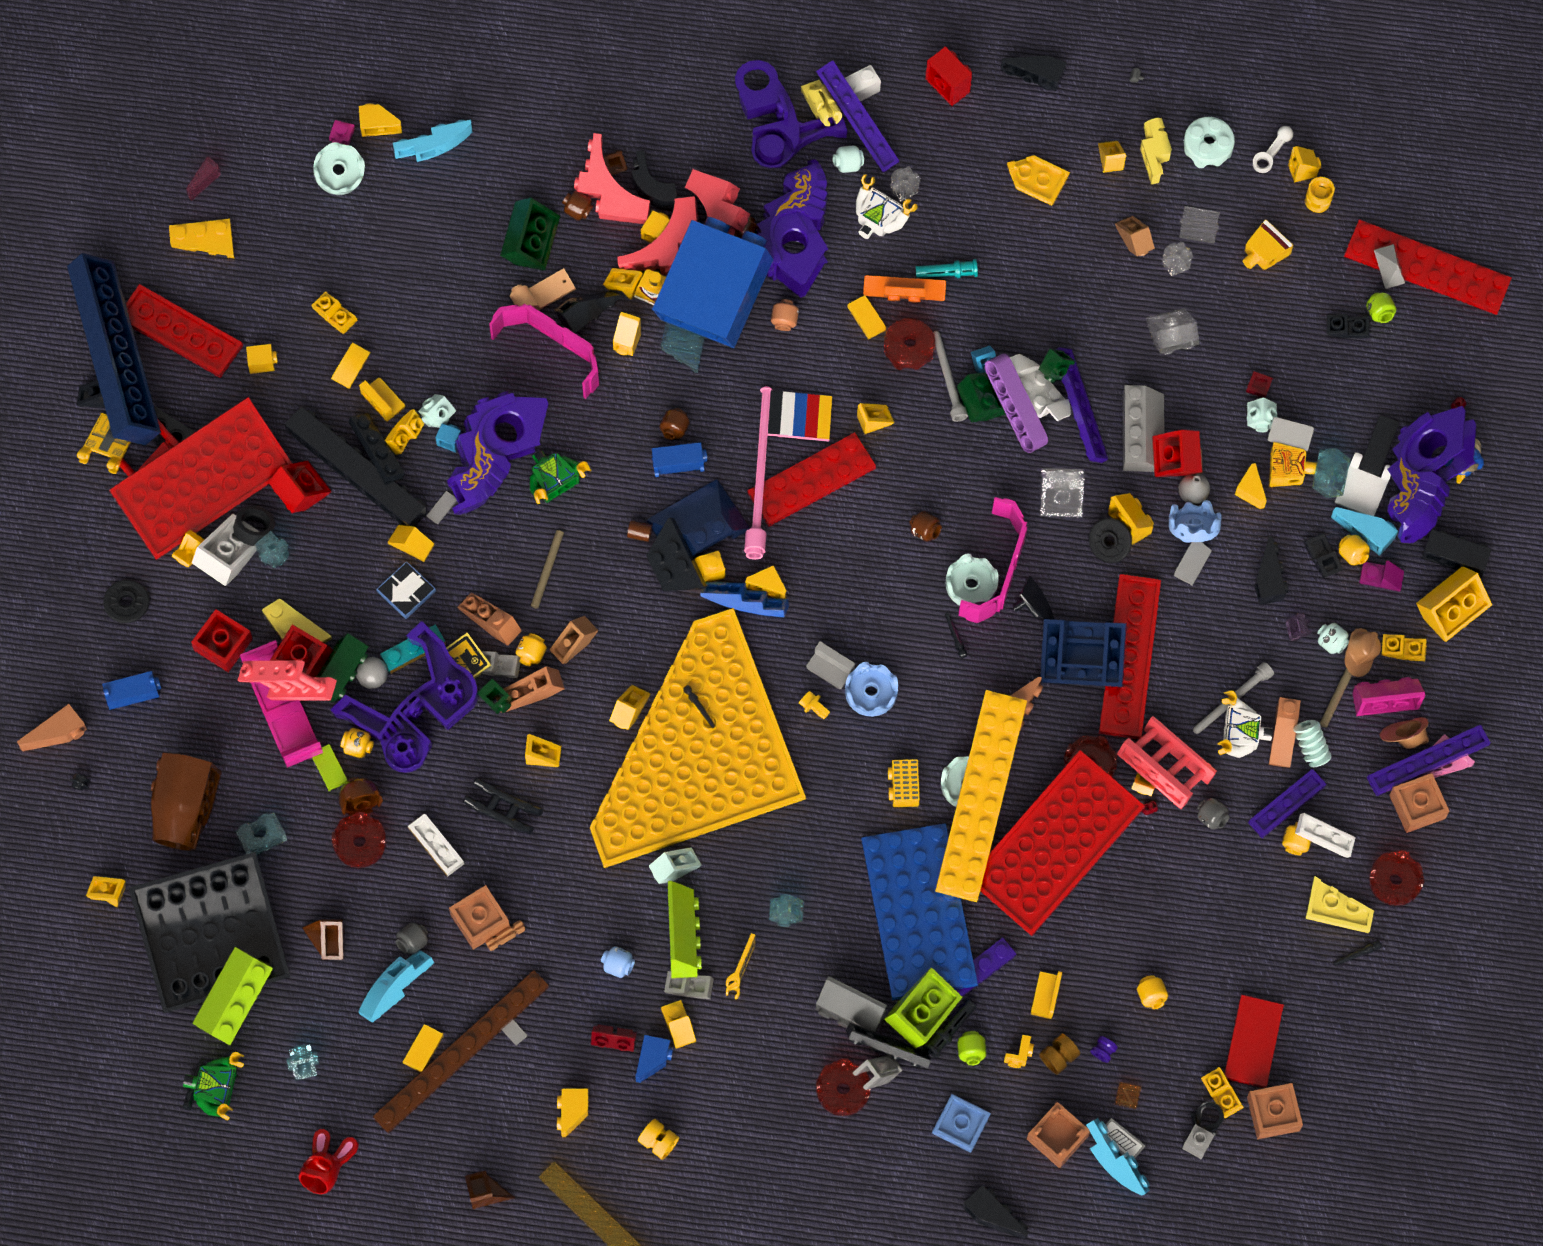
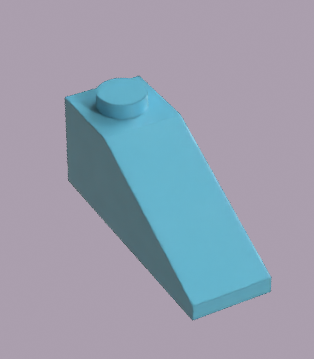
M1339 507L1333 510L1331 516L1333 520L1352 535H1359L1369 545L1370 549L1379 556L1394 541L1398 533L1394 524L1379 517Z

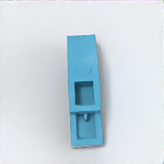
M458 120L447 125L438 124L431 128L432 135H420L414 139L398 140L393 143L395 158L416 155L417 162L439 156L456 147L472 133L471 120Z
M419 950L407 960L402 957L397 958L381 974L369 990L360 1007L359 1014L372 1023L380 1018L382 1014L405 996L402 989L434 964L432 957Z
M1098 1118L1088 1123L1086 1126L1097 1143L1090 1149L1104 1169L1122 1185L1141 1196L1150 1191L1148 1188L1149 1182L1143 1174L1139 1173L1137 1169L1138 1163L1134 1156H1130L1128 1152L1121 1156L1119 1155V1147L1114 1140L1111 1141L1109 1138L1106 1124L1103 1121L1100 1122Z

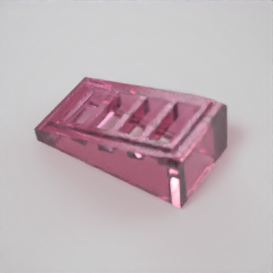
M209 156L186 188L190 200L198 196L221 174L219 165Z

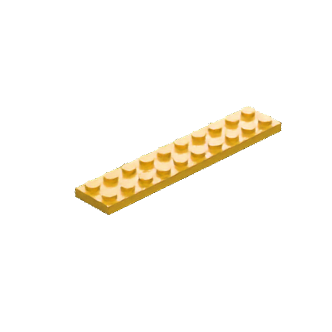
M988 690L985 691L935 892L973 902L978 901L1027 700Z

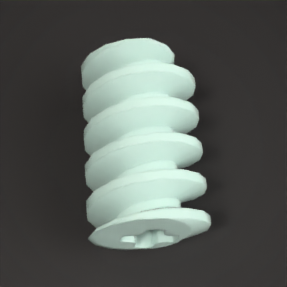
M1307 720L1297 724L1293 731L1297 733L1296 739L1300 740L1299 746L1303 747L1301 752L1305 755L1304 760L1310 762L1309 766L1318 767L1330 761L1331 752L1326 744L1320 723L1316 720Z

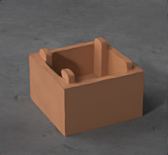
M1432 773L1393 787L1389 795L1406 833L1444 820L1449 813V809Z
M486 885L449 907L451 917L473 950L484 944L487 939L495 937L497 933L510 926L508 918Z
M1293 1083L1249 1092L1247 1100L1257 1140L1301 1130L1303 1123Z
M1057 1102L1028 1133L1027 1140L1058 1168H1061L1088 1138L1090 1131Z

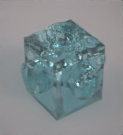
M271 531L255 544L256 550L260 554L258 557L266 566L269 564L274 569L276 566L283 565L288 559V544L282 537L278 539Z
M782 894L779 898L770 899L769 920L778 923L777 925L781 927H789L790 924L802 922L804 901L788 894Z
M310 1044L298 1045L289 1049L290 1058H286L289 1071L294 1072L296 1081L317 1076L315 1065L319 1064L317 1052H312Z

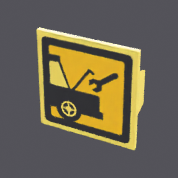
M468 633L446 647L452 659L460 666L466 668L473 675L474 679L491 666Z

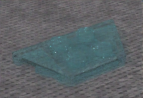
M666 322L661 350L668 355L674 356L681 364L683 362L689 366L694 373H698L705 337Z

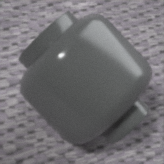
M1216 798L1203 800L1197 808L1199 821L1210 829L1223 828L1230 817L1227 806Z
M409 923L398 931L395 943L402 953L414 955L427 945L428 931L421 924Z

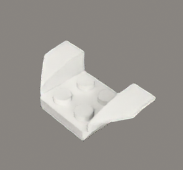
M1021 354L1010 357L1039 418L1051 413L1056 421H1059L1071 415L1069 399H1065L1056 387L1044 378V374L1038 370L1039 364Z

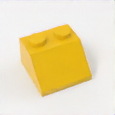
M1131 493L1111 497L1108 514L1111 518L1120 520L1128 527L1132 537V545L1152 533L1153 520L1142 511V505L1137 498H1133Z

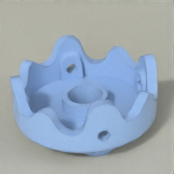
M1204 500L1200 506L1186 502L1180 510L1178 505L1172 504L1169 514V530L1183 542L1208 541L1216 537L1220 532L1221 513H1214L1209 500Z
M862 662L847 677L845 684L846 700L850 707L861 715L871 717L882 715L892 708L897 699V677L882 664L871 665L869 662ZM875 687L877 693L870 696L865 692L866 688Z

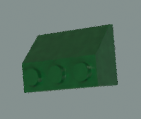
M533 198L515 201L500 256L515 265L542 271L546 270L560 216Z
M348 633L338 639L332 653L317 677H331L337 680L331 700H326L331 703L337 699H342L347 691L344 688L348 681H353L357 674L356 667L358 664L362 665L368 656L366 651L369 646Z

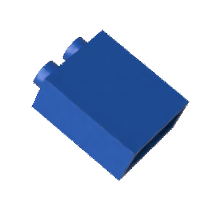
M707 217L705 224L691 220L652 310L664 322L735 348L773 262L772 256L764 248L767 240L749 231H744L742 238L728 234L730 226L712 217Z

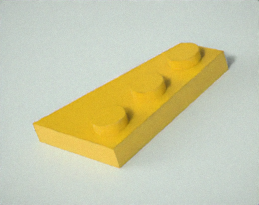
M230 219L169 226L172 248L194 252L198 250L208 252L211 255H226L227 258L234 259Z

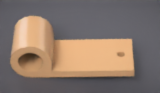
M563 268L530 288L526 285L515 286L511 290L510 298L514 305L522 306L523 304H529L537 310H541L576 290Z

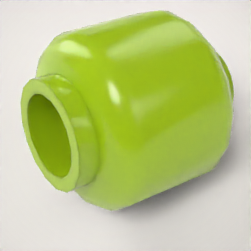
M1383 292L1374 293L1367 301V310L1375 322L1387 323L1394 318L1396 306L1389 294Z
M965 1032L958 1039L957 1046L960 1060L967 1062L968 1065H977L985 1059L987 1055L985 1038L978 1032Z

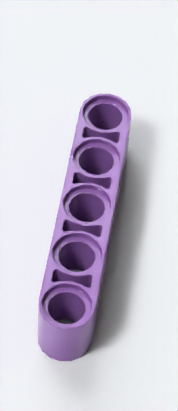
M1000 354L985 363V371L1023 450L1027 453H1032L1048 443L1047 434L1010 357L1006 354Z

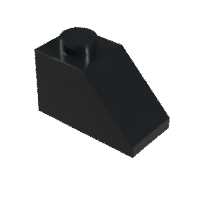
M98 380L79 386L77 406L105 409Z

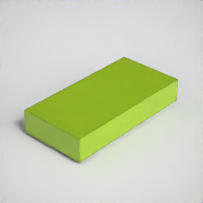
M330 744L322 747L323 753L312 757L328 791H331L346 784L348 780Z

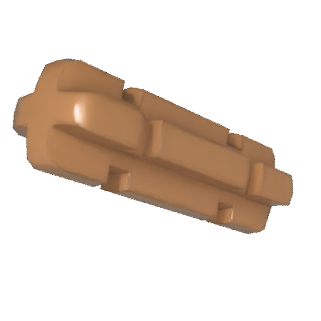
M518 920L512 927L505 928L497 933L494 938L487 939L485 943L488 949L493 951L498 948L499 944L503 945L516 937L517 933L519 935L524 932L526 928L522 921Z

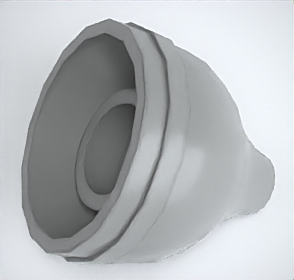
M1200 473L1186 475L1178 486L1181 499L1192 504L1202 503L1208 498L1210 493L1209 482Z

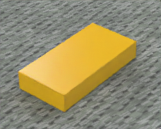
M866 295L848 304V309L868 340L886 330V326Z
M424 1024L403 1060V1064L422 1072L444 1035Z

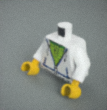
M865 174L861 179L863 186L860 187L856 199V214L859 216V224L862 225L859 234L863 238L868 239L873 232L879 236H884L886 233H892L901 229L910 217L909 213L917 210V204H914L909 209L908 205L911 199L905 200L903 205L873 187L870 190L869 186L875 183V178L872 177L871 183L868 184L865 181L867 174Z
M1234 691L1224 692L1228 698L1222 699V703L1225 705L1230 704V706H1228L1226 711L1223 740L1217 743L1222 746L1218 753L1220 755L1226 753L1240 758L1256 750L1259 739L1271 741L1272 728L1260 727L1261 716L1238 699Z

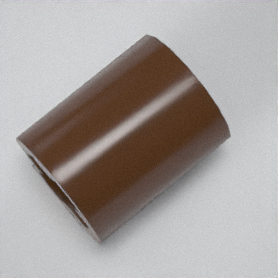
M631 520L627 538L649 542L652 525Z

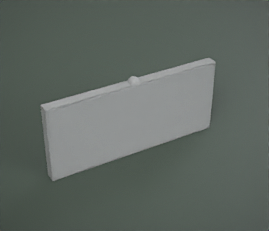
M446 491L426 517L439 524L456 503V497Z
M514 1020L502 1029L515 1045H518L527 1037V1034Z

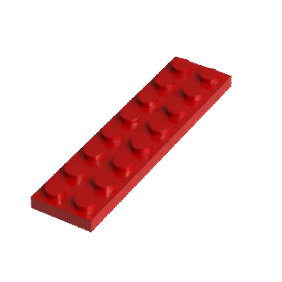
M1358 221L1344 257L1380 270L1374 250L1394 244L1404 280L1495 315L1498 314L1512 277L1365 221Z
M1119 575L1113 623L1127 624L1123 687L1105 686L1099 734L1140 739L1142 737L1161 580Z

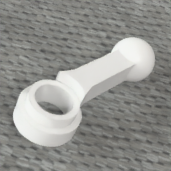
M1289 126L1279 128L1277 132L1278 137L1267 152H1259L1254 156L1253 167L1257 172L1266 173L1271 170L1274 156L1285 142L1293 138V130ZM1264 159L1268 162V166L1261 168L1257 165V162Z

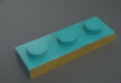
M436 624L429 627L446 645V641ZM407 639L381 653L380 657L386 664L390 674L425 656V651L421 647L413 645Z

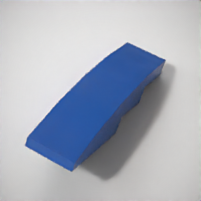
M705 582L707 588L702 589L700 593L701 597L720 605L764 616L785 617L789 607L788 599L768 598L767 591L747 590L746 583Z

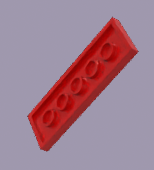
M140 284L126 302L132 328L219 378L222 377L243 347L241 341Z
M855 432L764 481L762 517L768 527L876 469L875 463ZM755 487L748 490V495L753 503Z

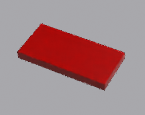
M1241 995L1224 1073L1227 1080L1267 1088L1284 1007L1283 1004Z

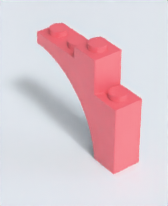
M594 133L593 139H589L588 151L591 152L590 159H586L585 171L588 172H580L579 178H575L574 189L590 198L601 199L596 202V212H599L600 219L644 224L649 217L650 200L632 195L613 179L603 159L602 134Z
M693 169L685 188L700 199L705 207L707 216L729 225L728 234L734 236L736 230L743 232L748 223L750 213L741 207L733 205L738 197L740 188L731 182Z
M695 196L675 199L672 217L665 230L645 248L628 255L619 256V269L646 271V269L654 271L660 269L661 275L667 276L691 220L699 222Z

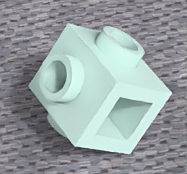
M437 394L425 400L422 404L423 407L419 410V413L423 416L422 421L427 426L440 428L442 423L446 425L449 422V418L456 412L445 396Z
M1266 398L1248 402L1247 426L1256 429L1257 432H1267L1268 429H1271L1273 418L1277 417V404Z

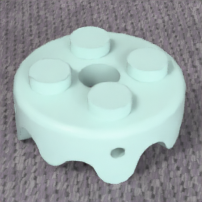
M1202 117L1193 121L1188 126L1183 140L1185 154L1194 161L1198 168H1204L1207 165L1220 166L1231 157L1235 143L1234 134L1230 126L1223 120L1215 117ZM1212 137L1215 142L1208 144L1204 141V138Z
M334 142L327 145L317 154L313 173L316 182L324 191L330 194L344 195L352 192L359 186L364 175L365 164L363 158L354 147ZM337 164L344 167V173L341 175H336L333 172V167Z
M964 554L960 559L951 564L948 569L945 582L947 593L958 605H960L961 600L981 605L994 598L998 587V571L986 558H974L971 554ZM974 579L978 585L970 588L966 585V581Z
M969 756L956 757L942 772V793L946 800L955 807L957 806L962 787L961 782L964 779Z

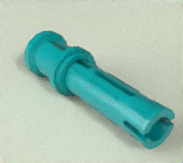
M977 259L966 262L956 260L953 264L915 266L916 279L955 276L958 279L961 276L971 275L978 277Z

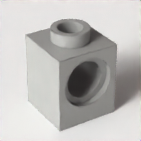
M1195 1124L1182 1149L1202 1159L1212 1142L1214 1134Z

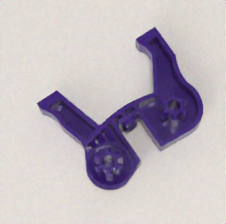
M422 621L406 636L410 643L421 647L425 651L432 680L417 688L404 699L390 718L347 695L330 709L336 718L353 723L358 729L369 732L372 737L379 740L387 764L393 770L402 773H409L419 769L424 764L432 748L431 741L410 721L411 719H417L422 714V709L425 708L449 730L475 707L479 697L477 694L479 692L473 675L452 659L445 643Z

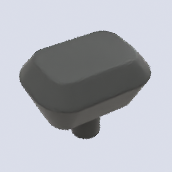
M1138 67L1131 71L1129 78L1131 83H1137L1139 79L1142 81L1144 79L1143 76H1140L1141 71Z

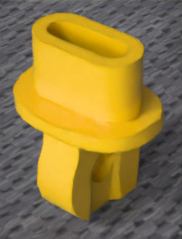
M809 691L799 701V704L805 708V713L812 709L819 717L825 719L830 714V711L818 702L821 697L820 695L815 696Z

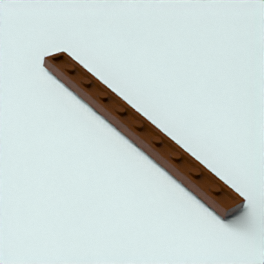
M533 970L373 1116V1119L387 1133H390L501 1032L504 1027L546 991L549 985Z

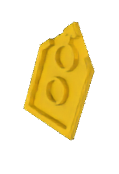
M1035 155L1016 162H1007L1015 188L1051 206L1056 201L1070 174L1069 171Z

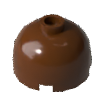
M359 777L348 780L341 788L338 797L343 815L348 813L349 817H361L373 812V807L377 805L379 808L383 802L378 786L370 779Z

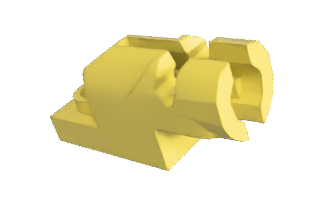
M817 80L801 86V91L816 119H820L828 127L830 126L829 117H832L836 124L839 123L842 113L825 84L822 85L821 81Z
M1154 118L1144 123L1145 140L1141 142L1140 151L1151 184L1159 183L1160 176L1163 174L1161 163L1169 161L1172 151L1168 134L1164 131L1165 126L1162 118Z

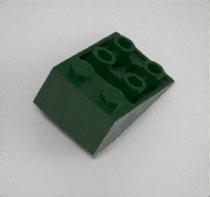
M986 372L968 374L956 386L971 422L987 421L1006 414Z

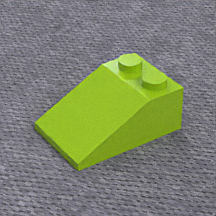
M931 967L896 1003L884 1020L916 1049L927 1043L962 999V996Z

